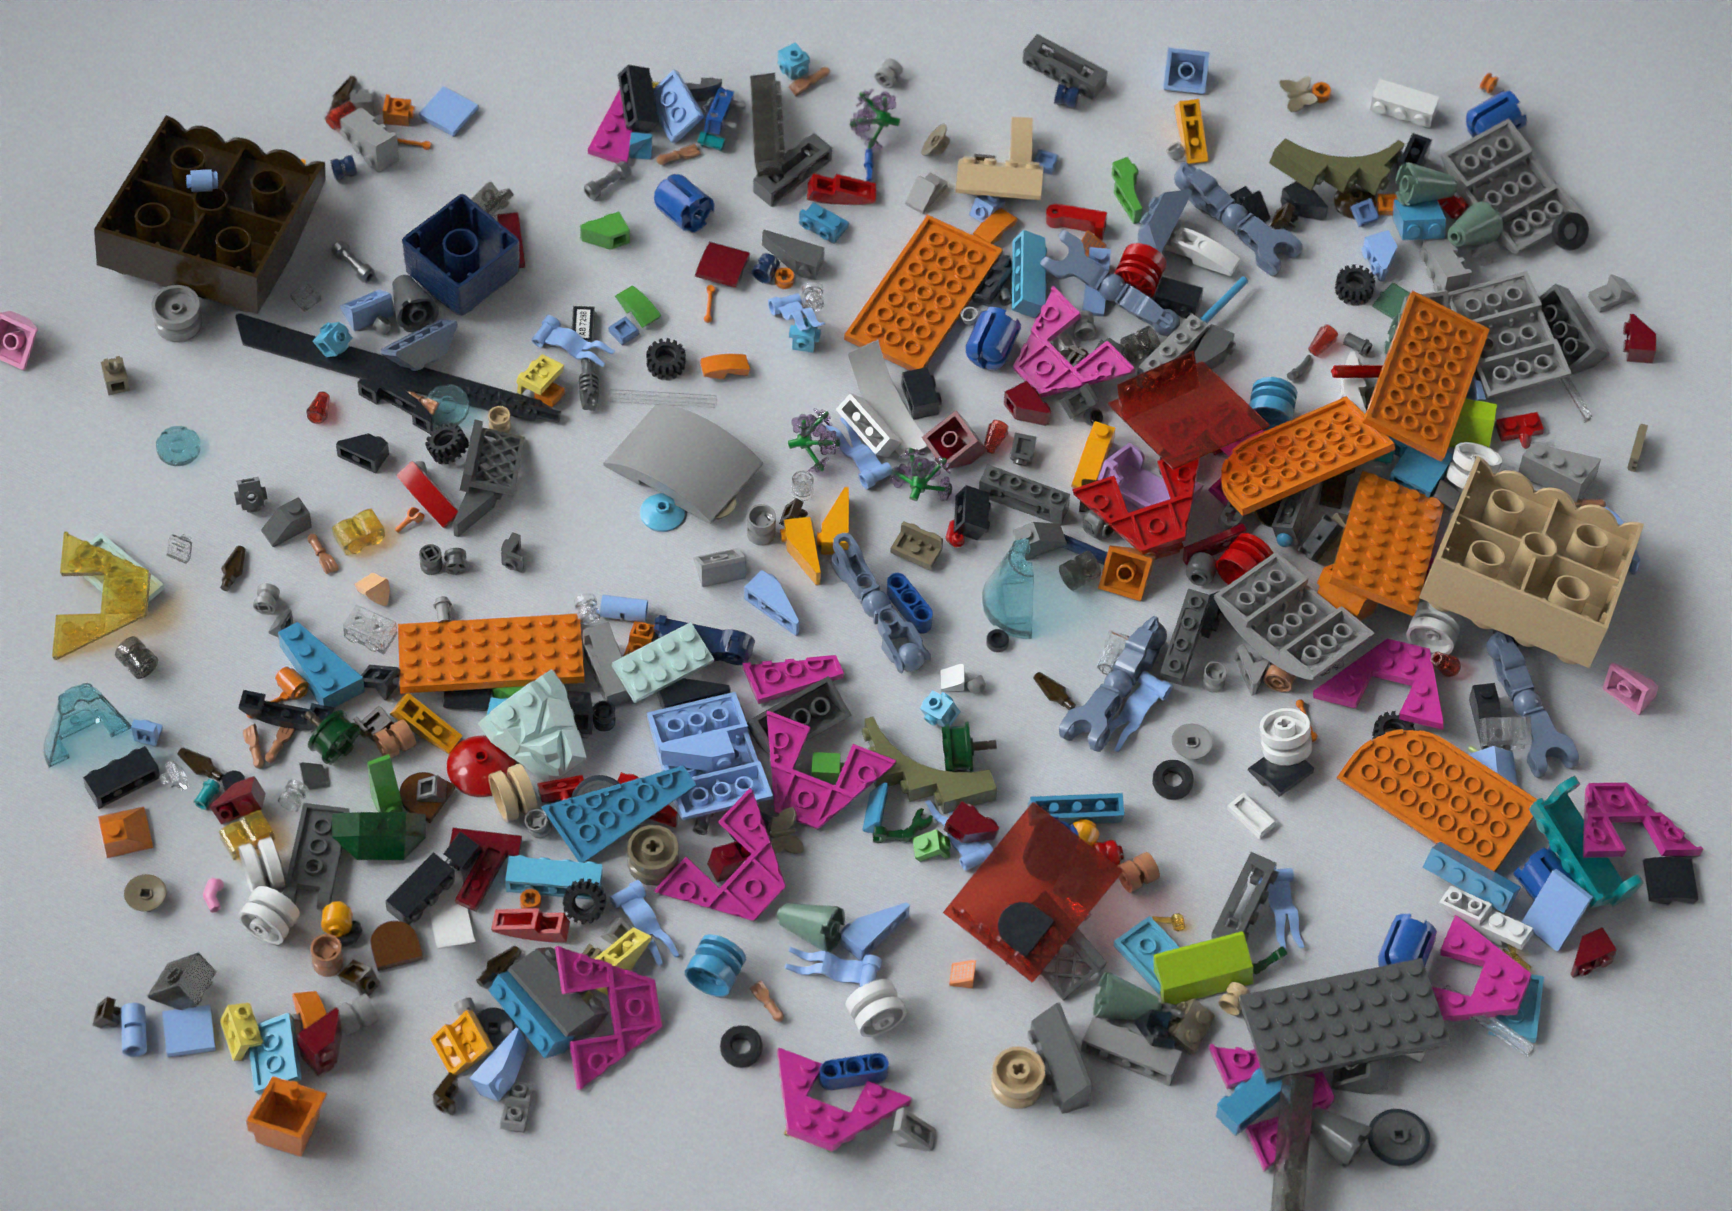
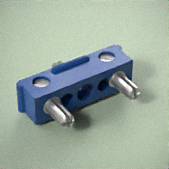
M720 87L715 97H711L706 105L702 104L701 109L704 110L703 115L705 116L707 113L706 108L714 100L707 117L703 118L706 121L704 128L706 133L711 132L720 135L723 127L736 130L737 123L727 121L726 118L731 107L744 110L746 103L733 100L734 91Z

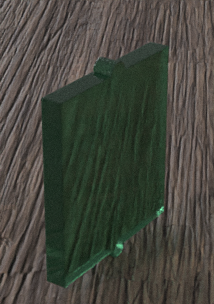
M1392 282L1384 292L1380 293V297L1373 303L1372 307L1394 319L1396 314L1401 313L1404 297L1409 296L1410 292Z

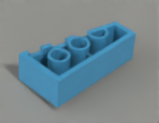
M299 622L278 632L280 648L295 670L308 682V689L319 705L335 708L365 692L363 677Z

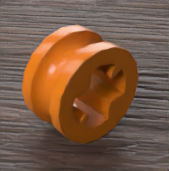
M1489 72L1482 79L1479 88L1481 90L1486 89V93L1490 94L1496 87L1499 78L1497 76L1492 77V73Z
M1317 82L1313 85L1312 94L1318 98L1317 103L1327 102L1330 99L1331 87L1325 82Z
M787 267L779 268L775 273L776 286L781 289L791 288L794 284V272Z
M535 889L523 891L520 895L521 908H540L541 896L539 892ZM530 898V900H532V898H534L535 903L531 904V902H529V904H527L526 899Z

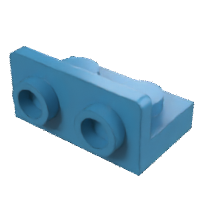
M814 202L806 211L802 209L799 212V225L834 244L849 227L847 220Z

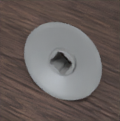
M1193 723L1178 727L1171 739L1175 751L1188 759H1198L1207 755L1213 745L1210 732L1203 726Z

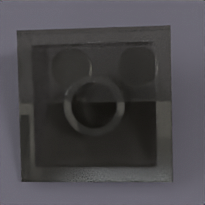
M199 952L169 962L147 997L150 1000L178 1010H184L189 1007L194 1008L202 1001V995L205 990L212 985V979L217 971Z

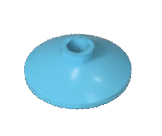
M659 493L648 497L643 502L640 516L648 528L658 532H666L677 528L682 523L685 510L676 506L673 498Z

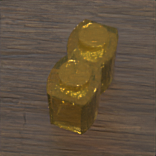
M372 508L363 510L352 518L342 520L332 527L333 537L345 556L357 554L365 546L376 545L385 537L384 527Z
M261 810L255 811L219 831L220 839L233 860L241 859L238 846L250 843L256 850L258 849L259 840L269 837L272 838V841L275 840L274 831Z

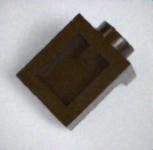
M1338 474L1324 480L1319 505L1341 509L1347 475Z
M354 959L338 974L340 981L357 989L360 996L363 994L369 996L380 985V981L373 969Z
M449 1072L433 1092L434 1106L440 1112H448L451 1115H454L456 1112V1103L452 1099L459 1090L458 1078L453 1073Z

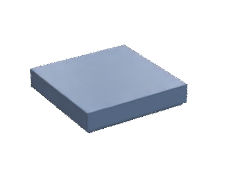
M443 86L420 111L419 118L454 137L478 110V104Z
M210 1005L162 1011L167 1057L216 1051Z

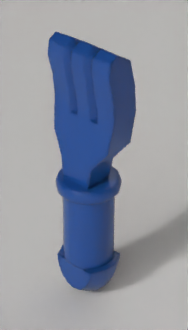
M867 148L865 149V163L863 166L866 168V181L872 182L874 163L873 149Z

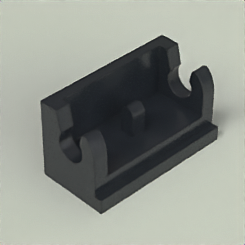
M1324 513L1320 522L1301 546L1299 545L1297 550L1305 554L1308 559L1317 563L1344 527Z

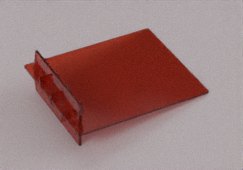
M1194 351L1117 384L1118 398L1108 402V406L1173 470L1269 427V424L1203 361L1196 363Z
M1032 802L943 913L986 946V949L991 950L1005 961L1006 965L1009 964L1033 983L1122 874L1123 870L1086 843L1079 835L1073 833L1040 806ZM1017 902L1031 903L1055 921V924L1027 959L1009 947L1002 940L998 931V921L1001 913L1008 906Z

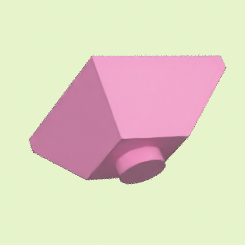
M13 311L0 313V360L21 370L26 368L38 331L29 318Z
M1613 662L1609 666L1603 686L1604 691L1637 715H1640L1655 699L1659 688L1652 679Z

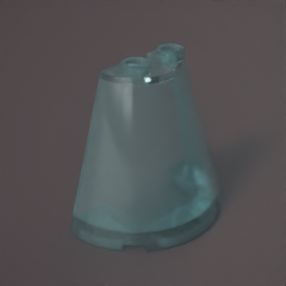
M1029 538L1013 542L1012 547L985 582L982 591V607L990 623L1004 630L1009 636L1021 639H1032L1034 573L1032 562H1028L1025 559V556L1030 554Z
M90 683L73 686L58 697V704L43 746L48 768L70 758L61 740L101 721L111 738L131 729L132 725Z

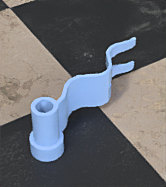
M798 293L782 298L773 297L768 299L771 314L777 315L782 313L786 320L794 318L800 331L809 329L804 324L802 317L806 315L813 327L825 325V322H818L811 307L803 309L801 306L802 300Z
M547 315L544 318L542 326L531 339L537 347L541 348L545 343L557 345L565 349L572 357L579 360L589 358L601 367L605 365L603 361L593 352H584L583 350L596 347L609 354L615 352V350L601 341L587 342L574 330L561 328L559 320L551 315Z
M843 417L840 420L848 430L852 448L840 430L829 424L825 426L827 430L834 434L837 441H840L839 446L843 454L850 456L855 461L861 472L858 475L859 480L865 489L871 488L875 485V482L893 474L890 464L888 462L881 464L875 453L868 445H864L861 442L858 434Z
M1147 671L1142 672L1138 679V683L1141 685L1129 697L1121 714L1108 725L1110 733H1112L1118 726L1129 722L1128 726L1121 733L1114 749L1115 751L1119 752L1129 735L1139 728L1149 708L1159 698L1164 701L1173 689L1172 684L1165 680H1159Z
M930 800L925 801L935 820L945 826L949 817L942 816ZM947 833L952 846L962 856L959 858V862L965 871L983 862L988 863L996 859L995 852L988 842L983 845L979 841L961 843Z
M1276 869L1279 872L1274 884H1269L1267 891L1269 892V906L1275 915L1277 941L1280 947L1283 946L1286 950L1284 928L1285 916L1288 915L1292 937L1299 948H1304L1299 933L1298 911L1293 905L1289 882L1294 880L1293 869Z
M638 879L630 883L629 887L610 896V901L614 908L621 907L631 919L636 929L660 939L675 958L679 956L671 938L661 930L652 908L643 899L646 897V891ZM652 939L647 947L653 954L658 966L663 963L657 945Z
M790 947L789 952L804 960L822 961L823 963H817L809 967L786 964L785 969L801 975L821 973L838 982L860 983V988L876 980L877 972L881 968L882 959L875 955H865L863 961L843 960L830 952L818 951L807 953Z

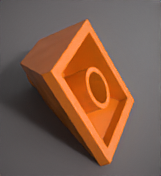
M1110 545L1098 589L1141 601L1152 572L1156 554L1149 552L1142 555L1135 548Z
M144 806L98 816L107 858L153 848Z

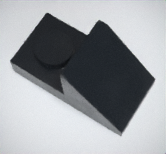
M1244 186L1229 194L1235 200L1234 204L1243 206L1248 214L1252 213L1253 216L1263 222L1270 220L1271 216L1260 190L1252 193L1247 186Z
M369 664L361 674L364 680V687L375 688L381 697L387 700L399 685L400 669L398 667Z
M1149 1010L1136 1019L1135 1025L1151 1046L1173 1048L1175 1039L1167 1029L1172 1016L1171 1012Z

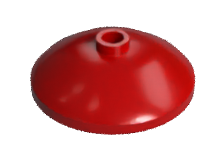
M486 735L473 736L461 741L452 749L447 759V774L450 782L460 792L473 797L493 796L489 784V774L502 771L507 776L508 768L516 765V760L491 743Z

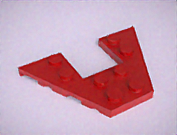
M1198 447L1158 460V467L1170 499L1129 513L1115 475L1074 488L1072 491L1075 497L1143 555L1186 540L1201 450Z

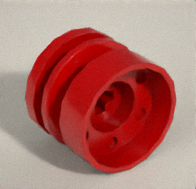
M1132 243L1126 246L1114 274L1121 276L1126 284L1128 283L1152 298L1166 268V259L1154 247L1142 243Z
M1241 533L1229 546V549L1217 560L1216 569L1222 580L1229 585L1270 557L1274 552L1257 536Z

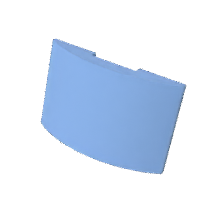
M736 692L647 712L652 738L662 771L676 768V766L661 764V746L727 731L734 750V767L713 772L686 768L697 785L673 801L682 820L728 810L749 788L753 790L757 802L773 799L761 761H758L750 739L748 725Z

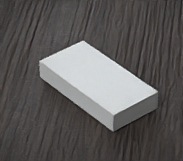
M1244 792L1227 805V810L1258 839H1261L1276 826V821Z

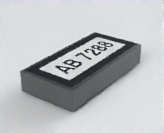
M573 306L572 330L577 332L587 342H593L595 306Z

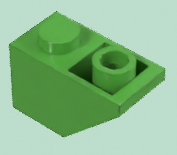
M618 211L581 224L580 239L583 242L611 250L630 243V230Z

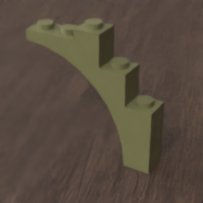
M1285 138L1274 149L1269 164L1309 190H1312L1317 184L1321 185L1325 181L1343 193L1348 187L1352 188L1356 183L1371 194L1376 195L1380 189L1385 190L1390 182V179H1388L1394 163H1399L1405 143L1398 139L1391 146L1377 153L1365 156L1342 157L1318 153L1301 147Z
M874 716L865 718L862 736L865 742H869L870 747L868 750L896 760V764L874 782L875 788L883 783H887L888 786L900 784L902 793L907 794L910 802L934 796L935 804L937 807H941L943 814L954 811L961 801L976 806L996 800L997 787L990 769L977 772H949L922 765L902 754L888 741L881 732Z

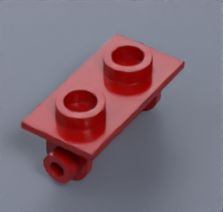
M1453 195L1449 198L1437 200L1440 206L1446 201L1448 202L1442 208L1451 219L1458 220L1462 213L1467 210L1466 206L1468 204L1461 196L1456 197Z

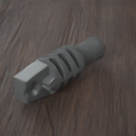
M589 358L581 359L582 373L579 376L580 401L583 410L595 411L599 396L598 375L595 373V362L591 359L589 362Z

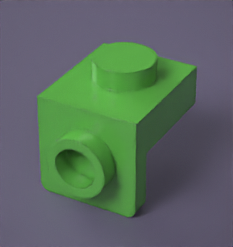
M938 829L913 838L915 859L919 862L937 855H941L945 859L950 858V839Z

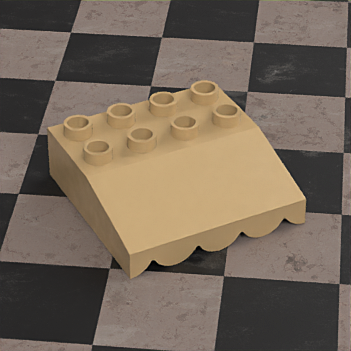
M1477 456L1419 598L1429 602L1436 610L1442 612L1452 611L1469 618L1476 626L1482 629H1495L1510 635L1523 646H1536L1556 654L1561 661L1567 664H1580L1590 668L1610 624L1644 524L1640 522H1627L1618 525L1615 516L1602 506L1585 505L1577 508L1571 496L1557 488H1543L1535 491L1531 481L1523 474L1509 470L1493 474L1490 465L1483 458Z

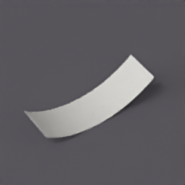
M879 340L849 352V361L863 399L902 441L895 451L903 458L910 455V448H913L915 453L928 447L921 438L924 434L910 416L894 386L882 355Z
M461 871L455 872V882L452 887L444 890L439 895L437 902L433 906H429L438 949L476 943L468 908L455 903V898L463 886Z

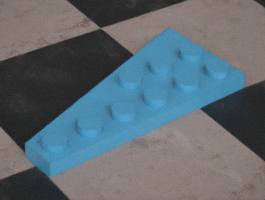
M679 766L541 807L578 862L584 863L697 784L686 768Z

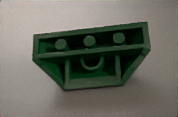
M408 812L332 814V838L356 860L403 861L426 838V814Z

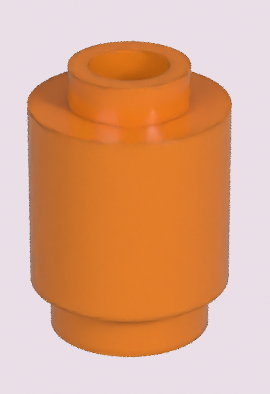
M286 666L276 674L275 680L277 685L292 700L301 699L307 694L309 684L295 669Z

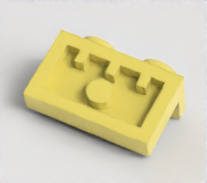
M541 354L530 363L529 368L525 372H521L517 377V393L522 395L526 389H529L541 395L564 371V364Z
M250 1003L227 1005L220 1023L232 1060H242L249 1047L261 1046L263 1040Z

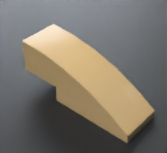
M1011 118L1010 160L1018 161V164L1027 165V162H1032L1033 118Z

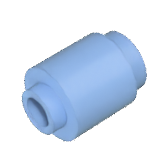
M190 170V175H186L187 188H191L192 192L213 191V189H218L217 171Z

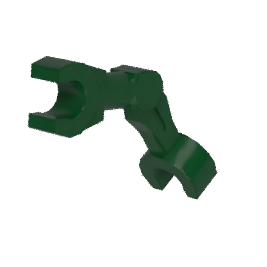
M920 808L916 811L911 825L905 830L891 831L883 826H874L873 842L882 843L887 839L910 842L918 830L922 831L931 825L933 816L930 815L927 819H922L921 816L924 809Z
M1281 946L1264 960L1258 961L1257 964L1252 963L1253 974H1259L1270 964L1286 956L1288 953L1285 948Z

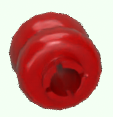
M1115 840L1095 842L1093 850L1088 851V856L1091 855V857H1088L1090 865L1094 864L1095 868L1099 871L1107 868H1116L1120 865V860L1124 858V855H1121L1123 854V849L1121 845H1117Z

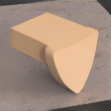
M371 573L355 583L357 591L367 596L368 599L383 606L387 605L390 594L387 578Z

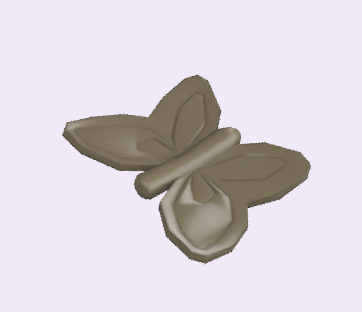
M1306 76L1298 82L1293 80L1279 81L1280 87L1285 92L1290 93L1287 95L1288 99H1290L1287 105L1288 111L1297 112L1304 105H1311L1318 101V98L1310 93L1311 90L1308 89L1311 83L1310 76Z
M793 807L783 810L778 817H773L769 836L773 838L771 843L775 854L783 850L793 854L803 853L804 851L803 843L798 837L789 835L794 834L796 831L794 828L789 829L794 824L797 816Z

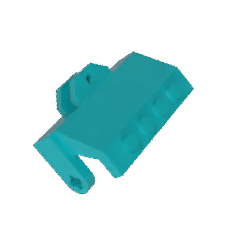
M1572 776L1560 783L1546 801L1542 798L1536 800L1529 808V811L1535 818L1539 831L1544 833L1549 840L1551 850L1557 853L1561 859L1564 870L1570 873L1574 883L1593 896L1589 903L1591 908L1608 904L1614 907L1631 898L1644 882L1639 874L1623 881L1608 857H1583L1584 819L1568 793L1580 786V782L1576 776Z

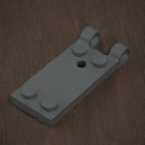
M303 803L283 890V895L294 904H296L298 889L319 891L317 910H323L326 905L332 903V894L343 848L332 838V814L350 813L349 808ZM312 866L318 867L316 871H310L309 869Z

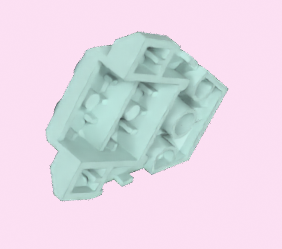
M553 669L524 686L494 708L490 714L478 723L491 743L518 761L544 782L561 778L587 759L579 730H577L574 720V712L568 701L566 687Z

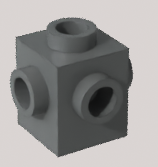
M259 477L236 481L238 491L234 492L236 505L241 504L242 511L247 510L248 513L257 512L260 510V507L265 506L264 500L268 499L265 486L261 487Z

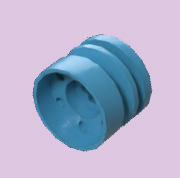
M1264 377L1258 379L1252 387L1247 415L1263 431L1291 421L1298 394L1296 387L1282 378Z
M712 934L704 935L695 950V955L691 958L684 971L685 977L695 988L706 994L717 997L727 996L736 981V976L740 973L742 966L746 962V955L738 945L727 938Z

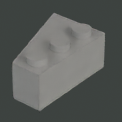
M359 108L340 119V133L345 140L350 141L355 152L360 153L364 157L367 165L373 167L379 173L399 161L397 134L394 132L389 134L384 124H376L375 117L363 108Z
M1445 235V238L1423 240L1422 249L1419 251L1421 261L1425 262L1427 266L1428 278H1432L1434 283V292L1442 290L1451 292L1469 287L1472 271L1465 269L1462 265L1465 264L1462 257L1458 258L1455 254L1457 253V248L1451 244L1448 235Z
M1532 443L1522 455L1518 472L1541 486L1557 488L1566 492L1577 503L1596 478L1601 458Z
M606 622L583 629L584 655L603 700L611 702L614 706L632 701V698L612 667V662L622 657L610 623Z

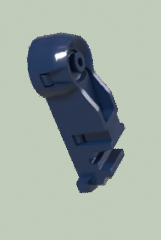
M659 615L655 618L654 632L658 638H661L688 623L667 619V616ZM692 624L714 658V661H724L732 665H743V663H747L750 659L755 644V639L751 635L734 629L721 630Z

